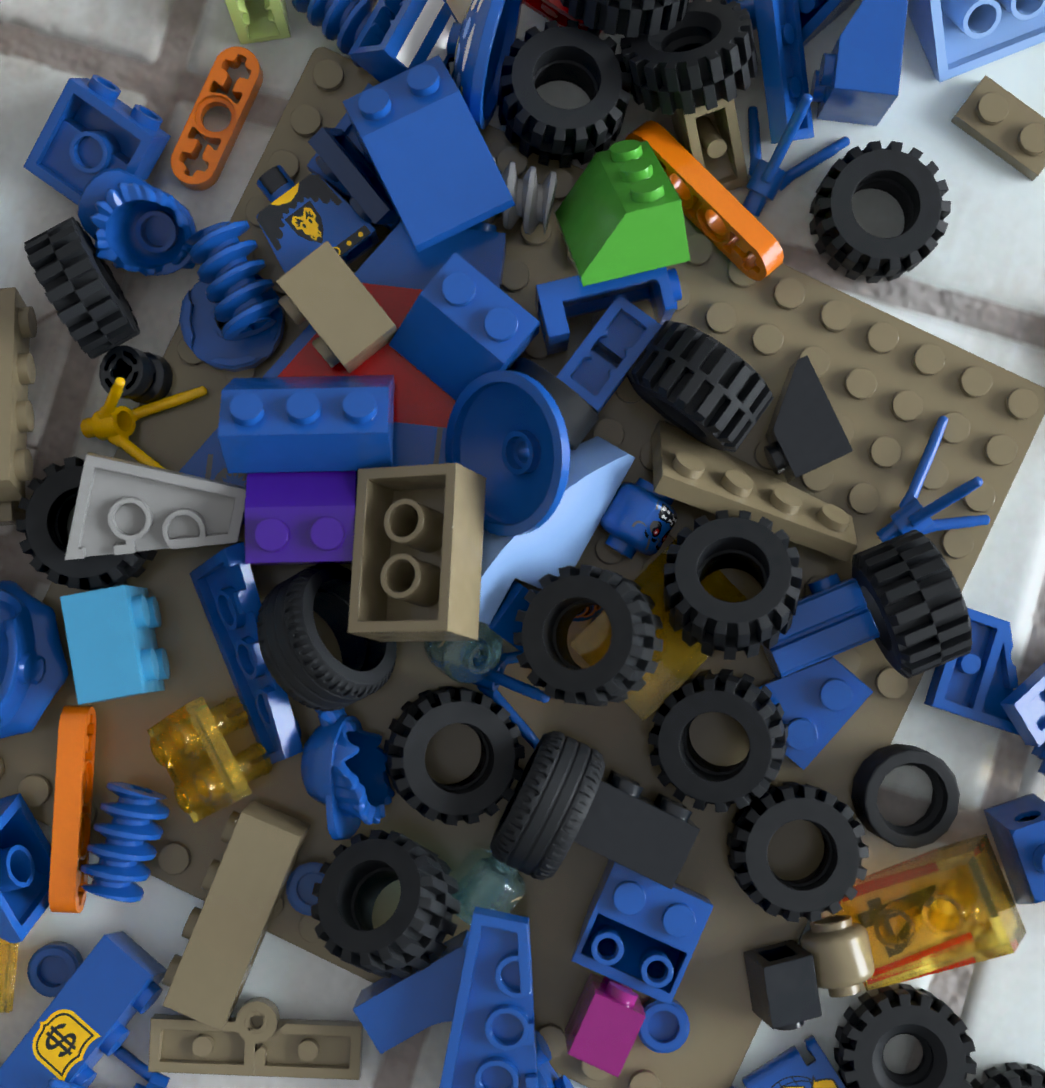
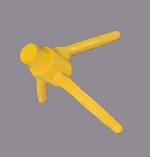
M117 377L104 405L92 417L82 420L80 425L82 434L86 438L97 437L102 441L108 440L109 443L124 450L140 464L166 469L129 440V436L135 430L136 421L203 397L208 392L206 387L200 386L137 408L129 409L126 406H117L126 383L123 377Z

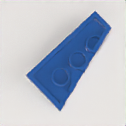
M475 906L439 1088H539L529 917Z

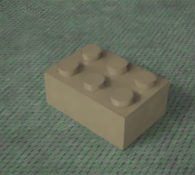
M458 463L358 469L348 633L379 642L478 641L486 477Z

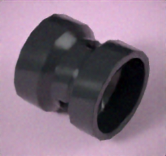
M117 346L109 350L103 357L99 370L101 385L107 393H109L115 379L123 377L126 383L120 398L131 399L141 404H148L165 398L172 386L173 374L165 358L130 346Z

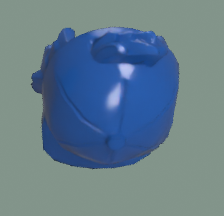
M120 168L104 169L86 185L79 200L77 215L83 229L95 239L94 247L97 248L95 255L99 259L112 261L116 269L123 268L128 272H139L144 276L168 275L181 268L193 269L196 264L193 263L189 255L193 246L185 243L192 234L197 232L190 211L172 195Z
M344 708L334 711L315 710L321 725L313 731L305 742L301 759L302 781L308 795L326 806L327 829L331 838L336 841L350 839L358 830L361 821L367 825L372 823L379 824L381 818L386 816L385 805H389L395 796L385 772L384 762L388 761L387 753L377 747L381 744L382 736L364 731L360 721L355 716L347 715Z

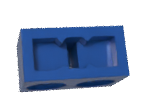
M618 294L556 377L579 394L599 414L662 325L621 294Z

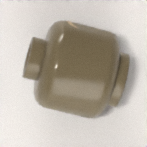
M850 915L822 917V920L810 922V930L802 935L800 946L813 955L818 988L828 989L829 996L834 998L858 994L861 991L859 984L870 979L875 972L869 935L866 928L859 923L852 922Z

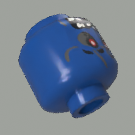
M639 478L636 484L631 482L622 483L599 523L601 528L610 534L605 544L631 560L636 551L649 556L656 554L677 521V513L671 507L675 499L655 493L653 484L642 478Z

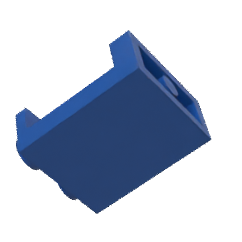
M666 267L588 286H582L578 275L536 285L535 306L547 355L567 351L570 336L567 319L606 310L618 294H621L631 303L644 300L650 301L655 321L661 325L665 321H670L674 311L677 310V301L682 300L681 285L676 269L667 270Z

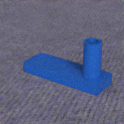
M798 0L736 1L740 3L741 10L747 9L752 23V30H757L771 144L779 143L802 96L805 93H809ZM811 104L793 141L815 138Z

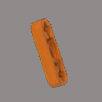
M229 47L217 56L172 152V171L181 184L188 189L202 191L212 187L217 182L263 82L261 66L256 56L244 47ZM241 63H245L250 76L248 79L239 77L232 90L235 98L240 100L236 104L230 97L225 95L232 85V79L227 70L229 67L238 69ZM220 88L225 94L216 93V91ZM216 106L227 108L231 112V121L227 128L219 132H212L204 127L203 119L209 109ZM199 134L205 141L219 146L217 150H214L207 144L202 159L208 168L205 172L196 170L193 176H189L190 171L184 162L187 158L191 160L198 158L203 146L198 139L194 138Z

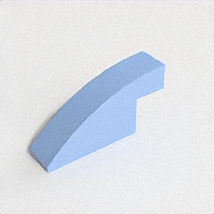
M599 436L581 443L576 450L570 449V469L565 492L556 511L547 522L530 533L518 536L505 537L483 531L480 622L488 625L491 623L515 578L543 589L539 582L542 577L547 574L558 577L560 576L559 568L576 566L635 460L634 456Z

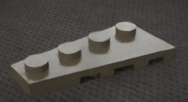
M659 420L651 435L653 488L655 493L716 514V511L728 510L729 517H739V511L742 510L751 512L750 520L759 522L763 516L773 522L772 532L776 533L783 529L790 537L789 541L847 562L849 561L858 544L852 516L843 509L827 504L722 450L712 448L662 420Z

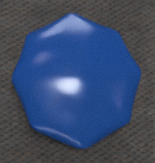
M11 580L0 581V739L31 732L69 675L54 609L27 593L19 584Z

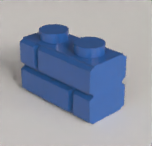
M834 573L808 584L812 594L798 599L796 615L793 616L792 625L786 635L779 633L778 643L769 650L762 644L775 677L782 678L880 637L864 595L855 578L841 581L838 573Z

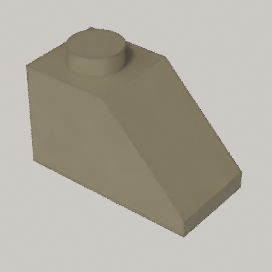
M723 98L717 100L718 107L707 110L705 105L695 107L696 113L684 115L683 109H676L671 118L678 142L728 191L747 185L749 180L734 99L729 102Z

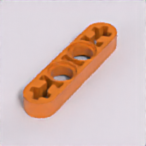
M650 120L644 122L627 135L625 140L648 141L681 199L683 214L742 273L755 281H762L783 263V250L776 238L658 122Z
M65 705L59 719L49 877V908L51 912L81 913L85 905L87 891L83 890L81 886L88 884V875L83 873L80 867L81 864H89V851L86 848L90 844L97 723L96 712L93 706Z

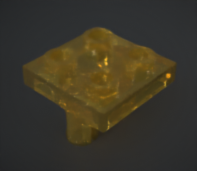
M202 696L183 705L147 730L151 738L150 749L155 760L167 769L175 785V799L179 807L191 816L194 823L248 796L252 791L247 783L272 771L270 757L255 765L250 764V761L267 753L261 744L253 743L248 748L233 755L223 737L248 725L249 719L246 710L231 718L226 717V715L243 706L241 701L235 696L226 698L225 701L211 708H208Z

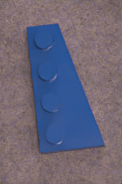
M244 542L226 547L189 574L266 766H269L303 752L301 729L293 715L287 693L270 674L260 651L257 622L261 601L251 566L245 563Z

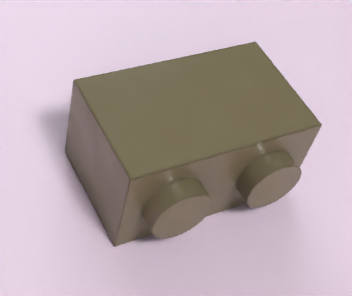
M328 241L324 242L276 281L286 294L278 302L297 326H300L307 320L319 335L312 342V345L331 368L340 362L350 374L389 343L397 332L393 321Z

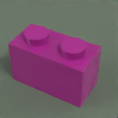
M590 973L565 1028L567 1053L613 1076L619 1077L646 1017L639 995L633 992L632 988L606 976L602 978L594 973Z

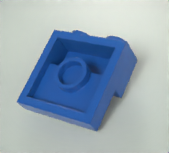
M93 75L91 79L69 78L23 167L78 205L86 185L104 169L120 168L143 180H147L171 136L159 128L163 120L155 112L138 104H135L132 109L120 101L118 96L121 90L109 80L98 75Z

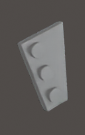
M89 452L84 460L65 560L109 554H132L138 551L167 548L181 549L237 543L240 538L245 515L246 487Z

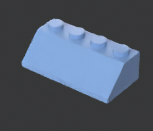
M908 0V14L934 77L939 83L1045 41V0Z

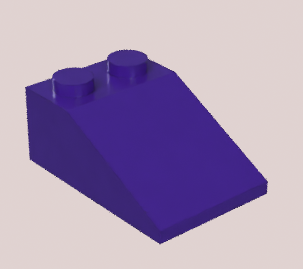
M358 471L247 473L245 495V563L255 566L352 564Z

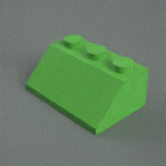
M622 140L611 145L610 150L596 153L555 212L557 224L582 286L690 261L681 199L648 141Z

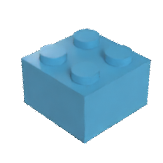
M120 585L60 596L78 705L105 702L165 690L164 679L170 678V666L165 648H158L155 628L161 626V613L157 598L155 596L149 597L148 588Z

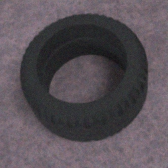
M317 564L307 567L276 585L264 598L259 609L257 622L260 651L274 680L289 696L300 704L321 711L339 710L375 693L388 681L396 663L397 642H379L348 633L352 570L336 564ZM313 611L320 615L333 631L340 647L342 663L335 659L323 644L315 625Z
M551 731L543 734L524 768L521 781H518L514 789L515 793L508 801L490 844L493 857L526 875H531L534 879L544 880L552 877L573 844L595 797L605 770L602 754L596 749H590L589 746L577 742V740L569 736H564L561 732Z

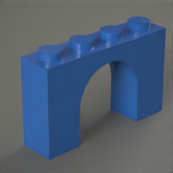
M468 929L444 942L443 944L447 948L441 956L432 953L429 956L431 965L421 971L412 967L411 976L400 978L392 974L391 978L384 977L361 990L353 1011L380 1054L432 1025L452 1022L469 937ZM536 1030L539 1088H574L565 1075L558 1077L549 1062L552 1059L550 1049L543 1036Z

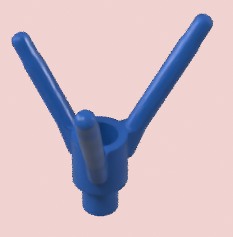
M805 93L802 96L769 162L762 160L758 109L756 106L748 108L749 175L751 177L745 187L750 191L742 205L756 217L760 216L767 200H774L778 190L782 191L793 180L834 156L850 144L848 137H842L786 172L779 168L813 100L812 95L809 93Z
M946 416L938 418L909 489L899 504L900 509L890 516L893 521L876 532L882 543L912 530L928 534L935 531L969 528L990 523L988 515L931 519V516L981 487L983 480L980 477H975L925 507L917 500L948 424Z
M453 650L447 663V669L463 674L464 681L477 685V688L483 694L494 699L493 701L498 705L503 706L511 714L509 716L511 722L518 725L521 736L535 749L539 742L538 737L498 691V687L501 685L543 703H547L550 700V697L545 695L543 690L504 674L506 665L519 663L516 656L522 654V652L490 653L486 656L478 652H473L472 655Z

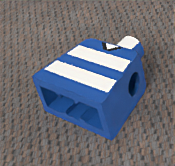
M379 0L348 55L380 83L439 55L454 80L455 55L447 54V42L453 23L459 22L446 0Z

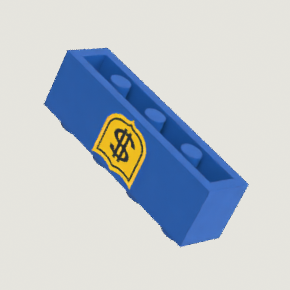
M125 932L105 934L0 1067V1088H49L48 1082L52 1078L88 1088L97 1076L93 1067L104 1054L106 1056L112 1055L128 1037L130 1031L125 1026L137 1011L143 1014L161 995L163 989L158 984L164 978L167 969Z

